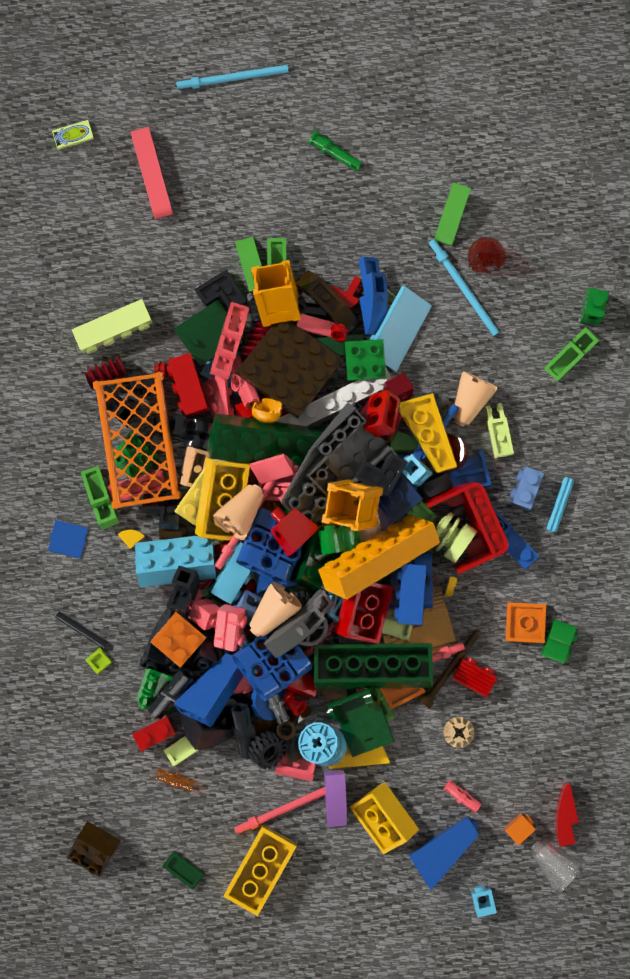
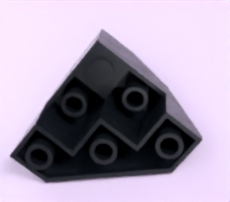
M166 609L152 631L141 658L140 667L150 668L161 673L178 672L181 668L150 642L174 615L175 611ZM188 609L186 615L179 614L200 631L206 639L181 667L188 668L191 671H208L217 663V656L208 630L201 629L188 618L191 611Z

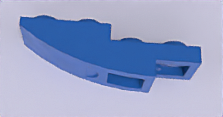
M363 256L359 258V265L364 296L360 297L365 335H376L387 314L386 274L380 273L378 258Z
M493 507L508 541L506 552L524 570L528 569L539 559V555Z

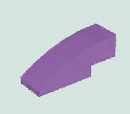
M343 770L325 771L324 791L327 827L346 826L345 773Z

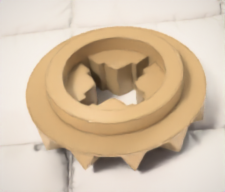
M454 717L444 727V738L449 745L455 748H464L474 738V727L468 719ZM453 726H455L458 729L464 728V731L462 733L464 734L465 739L460 736H457L453 739L454 735L456 734Z

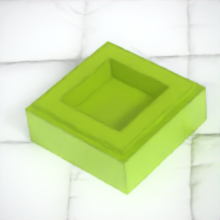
M101 647L85 660L97 675L112 663V660Z

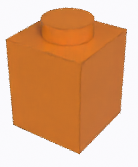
M521 813L504 828L518 846L536 829L532 826L534 821L527 814L523 816Z

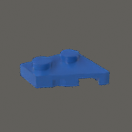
M483 450L479 451L472 459L466 461L460 468L450 474L454 484L452 487L471 482H478L484 488L491 487Z

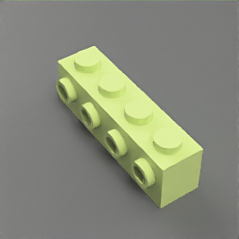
M141 299L72 329V332L81 352L90 354L97 351L99 346H109L115 343L114 340L120 337L122 339L130 337L132 332L136 330L144 331L148 329L153 322Z

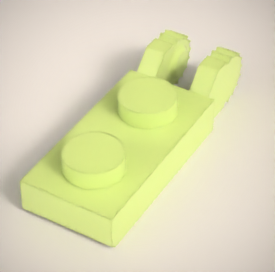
M502 403L497 404L498 419H493L490 405L485 406L494 458L514 455Z

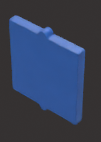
M55 520L53 532L50 534L51 540L48 551L81 558L83 547L86 545L85 539L88 528Z

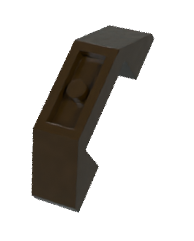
M307 270L295 281L296 286L306 296L310 295L333 319L335 324L345 325L349 333L360 324L347 304L318 275Z

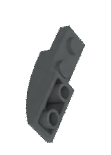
M319 589L294 617L291 616L281 624L264 645L275 658L283 655L319 627L325 620L324 615L334 605L333 601L324 590Z

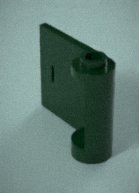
M220 300L213 302L173 329L199 366L215 357L228 313ZM244 333L242 334L238 348L245 343L244 339L246 338V336Z
M372 687L328 704L327 714L330 719L339 722L352 757L395 742L378 696Z

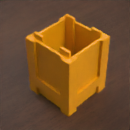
M282 261V263L263 267H251L255 284L253 295L263 327L279 322L301 320L298 290L290 261Z
M352 480L328 483L327 491L329 493L326 511L322 517L323 523H335L351 527V530L355 531L377 526L378 518L376 517L383 488L355 483Z

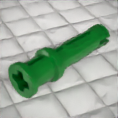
M317 129L307 143L320 149L321 153L331 155L355 172L358 171L363 163L335 145L331 138L327 139L319 134Z

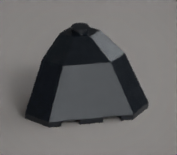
M195 676L194 680H193V681L191 682V684L186 688V690L184 691V693H185L195 682H197V681L201 678V676ZM231 695L212 727L181 714L186 738L194 749H212L234 736L231 708L236 703L247 704L251 719L255 714L252 710L251 705H253V702L250 698L244 695L239 697Z

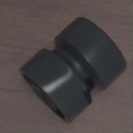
M189 419L187 429L190 432L186 434L184 445L207 451L208 436L210 435L213 423Z

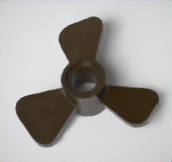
M307 705L300 716L294 715L293 711L290 710L289 720L284 723L282 720L281 724L257 718L255 720V734L261 737L260 733L263 732L265 734L266 731H272L281 739L286 740L287 758L289 761L295 762L303 758L299 750V739L295 736L296 724L311 714V708ZM285 724L292 727V732L289 735L281 732V727Z

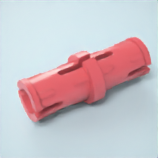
M451 779L443 788V790L457 799L456 802L462 803L473 813H476L482 804L468 794L469 791L463 790Z

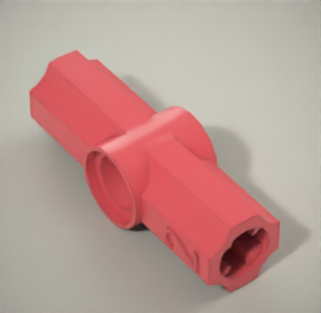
M236 356L230 373L232 376L231 387L233 391L239 392L246 409L252 410L254 403L257 402V405H259L261 400L256 389L235 374L244 362L241 356Z

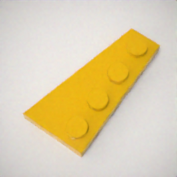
M433 393L400 402V414L435 471L440 473L456 468L457 465Z

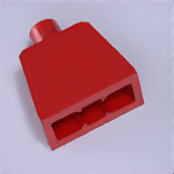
M278 506L270 513L277 522L271 529V533L287 556L293 554L319 529L315 523L295 508L285 514Z

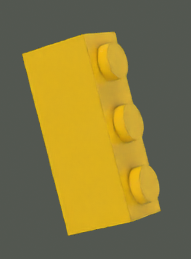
M385 782L373 788L349 806L383 854L404 844L419 830Z

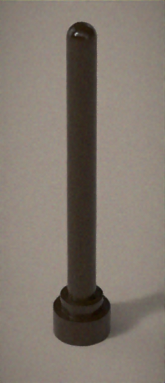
M476 629L464 643L465 649L455 655L437 679L433 688L429 692L421 694L418 698L426 707L430 709L433 706L435 695L481 635L480 630Z

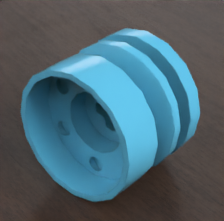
M317 722L306 726L301 732L299 750L301 755L309 762L321 766H333L344 758L347 751V743L343 733L338 728ZM319 740L322 743L321 747H319L320 745L318 744Z

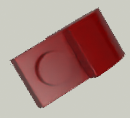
M354 276L346 292L333 285L331 287L347 304L350 310H353L359 304L360 299L354 297V295L358 296L363 288L360 285L362 279Z

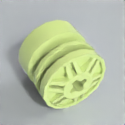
M449 512L435 527L440 541L435 550L438 552L445 546L447 549L444 557L455 563L469 545L477 530L468 523L461 529L458 528L460 518L458 517L452 524L450 520L454 514Z

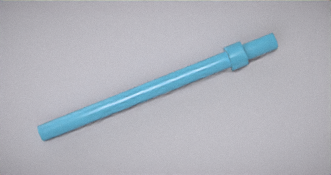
M288 65L204 78L191 77V80L178 81L176 84L177 89L190 87L196 89L203 85L288 73Z
M435 239L430 241L429 245L436 253L437 260L443 263L491 334L494 336L499 333V330L448 259L449 255L447 252L441 249Z

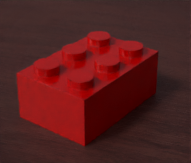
M187 353L169 359V365L166 368L171 380L174 379L175 381L172 387L177 398L180 397L181 402H178V406L182 415H186L188 419L209 413V407L191 354Z
M375 582L347 600L343 599L335 633L346 638L379 644L394 587L382 582Z

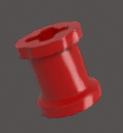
M289 691L283 697L284 708L288 707L293 711L294 715L300 716L306 709V701L295 697L292 691Z

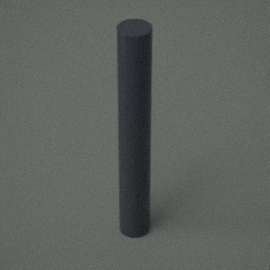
M60 611L56 615V619L104 649L108 642Z

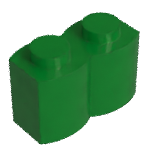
M336 525L324 526L323 531H318L322 555L351 551L360 543L359 531L351 530V527L340 525V528L336 529Z
M553 619L540 655L563 664L565 660L568 661L572 650L569 649L572 642L575 643L578 636L577 627Z

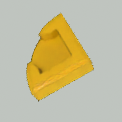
M125 530L118 534L130 549L135 546V543L140 542L145 537L142 533L135 530Z
M451 576L448 578L445 596H453L457 578Z

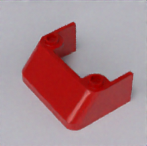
M471 482L454 486L436 496L423 500L428 508L443 501L451 507L462 504L472 527L477 530V537L472 539L466 547L469 558L452 565L458 574L507 551V538L488 495L480 483Z

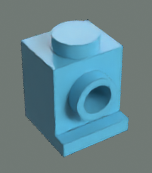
M411 454L404 458L408 463L402 473L412 484L420 487L433 473L417 456Z
M486 885L474 887L475 891H472L471 895L477 917L496 914L490 887L486 888ZM481 896L486 897L484 903L479 902Z

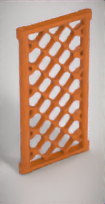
M159 371L150 375L93 382V388L96 389L113 501H111L112 509L170 499L179 500L182 498V493L178 487L163 389V372ZM154 378L155 384L151 387H146L141 383L143 379ZM136 381L131 390H127L121 383ZM117 384L112 393H108L103 389V385ZM137 384H141L147 389L143 398H138L133 394ZM118 387H122L128 392L123 401H119L113 396ZM149 392L157 394L158 403L152 407L144 402V398ZM129 395H133L139 400L135 409H130L124 404ZM110 398H114L120 403L115 412H111L106 408V401ZM141 403L150 408L149 413L144 418L136 413V409ZM121 406H125L131 411L126 420H122L116 415ZM152 411L160 414L161 422L156 426L147 421V417ZM132 414H136L142 419L141 424L136 429L127 423ZM113 417H117L123 422L118 431H114L109 427V421ZM144 422L153 427L152 432L147 437L139 432V428ZM124 425L134 430V433L128 440L119 434ZM155 430L163 433L164 441L159 445L150 440V436ZM136 433L145 438L144 443L139 448L130 442ZM116 436L126 441V444L120 451L112 447V440ZM147 441L156 446L155 451L150 456L141 450ZM128 444L137 449V452L131 459L122 453ZM158 449L166 453L167 460L162 464L153 459V455ZM139 452L148 457L147 462L142 467L133 461ZM119 455H122L129 461L123 470L115 466V459ZM150 460L159 465L158 470L153 475L144 469ZM131 463L140 469L134 478L125 473V470ZM160 469H165L169 472V479L164 483L155 477ZM142 471L151 477L145 486L136 480ZM123 474L132 480L126 489L118 485L117 478ZM152 480H156L162 485L156 494L147 488ZM134 482L143 488L137 497L128 492V489ZM163 488L170 489L172 495L158 496ZM145 490L154 496V498L139 500V497ZM127 493L135 500L121 503L120 497Z

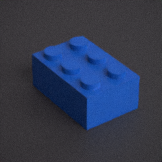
M405 564L402 568H398V581H401V588H397L396 599L400 600L399 607H395V620H398V624L423 625L426 565Z

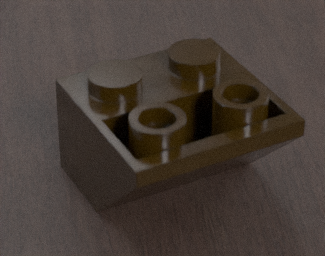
M87 821L77 836L67 859L88 870L89 873L101 877L121 840Z

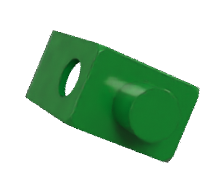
M595 288L586 289L580 324L594 327L600 325L604 318L609 291Z

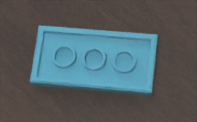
M402 286L373 338V340H384L385 366L397 372L432 307L431 304L405 286Z

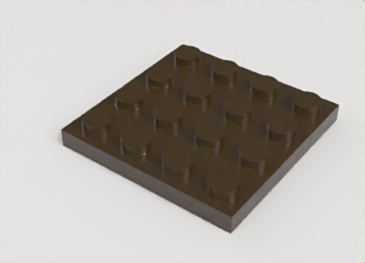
M285 321L272 325L235 374L269 399L277 402L280 401L283 404L282 408L299 419L342 363L343 359L291 321Z

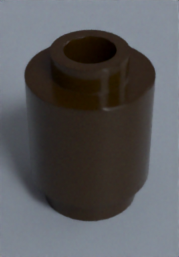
M179 523V530L159 529L160 540L187 537V528L183 527L182 523Z

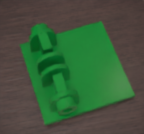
M383 339L345 342L348 380L386 378Z
M131 431L125 439L128 440L134 432ZM136 434L130 440L137 448L141 447L144 443ZM123 440L116 449L120 451L126 444V441ZM145 443L141 450L150 456L153 451ZM128 444L122 453L131 459L137 452V449ZM139 452L133 461L142 467L147 462L148 457ZM154 454L153 459L158 462L159 457L157 454ZM122 455L115 459V464L121 470L129 463L128 459ZM150 460L144 468L145 471H148L156 463ZM131 463L125 470V473L135 477L140 469Z
M146 668L136 701L139 702V707L146 710L156 699L163 685L167 681L170 682L173 676ZM172 705L171 708L168 710V712H170V713L173 712V709H174V706H173V705Z

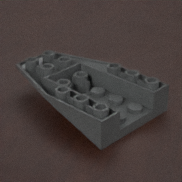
M348 402L312 445L281 500V503L289 511L295 508L315 524L322 521L323 514L326 511L329 493L327 491L328 483L352 480L355 483L367 485L354 477L362 461L365 460L381 468L389 452L397 455L380 437L376 438L364 429L367 421Z

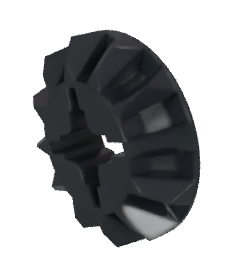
M253 292L248 293L247 301L252 318L256 323L261 322Z

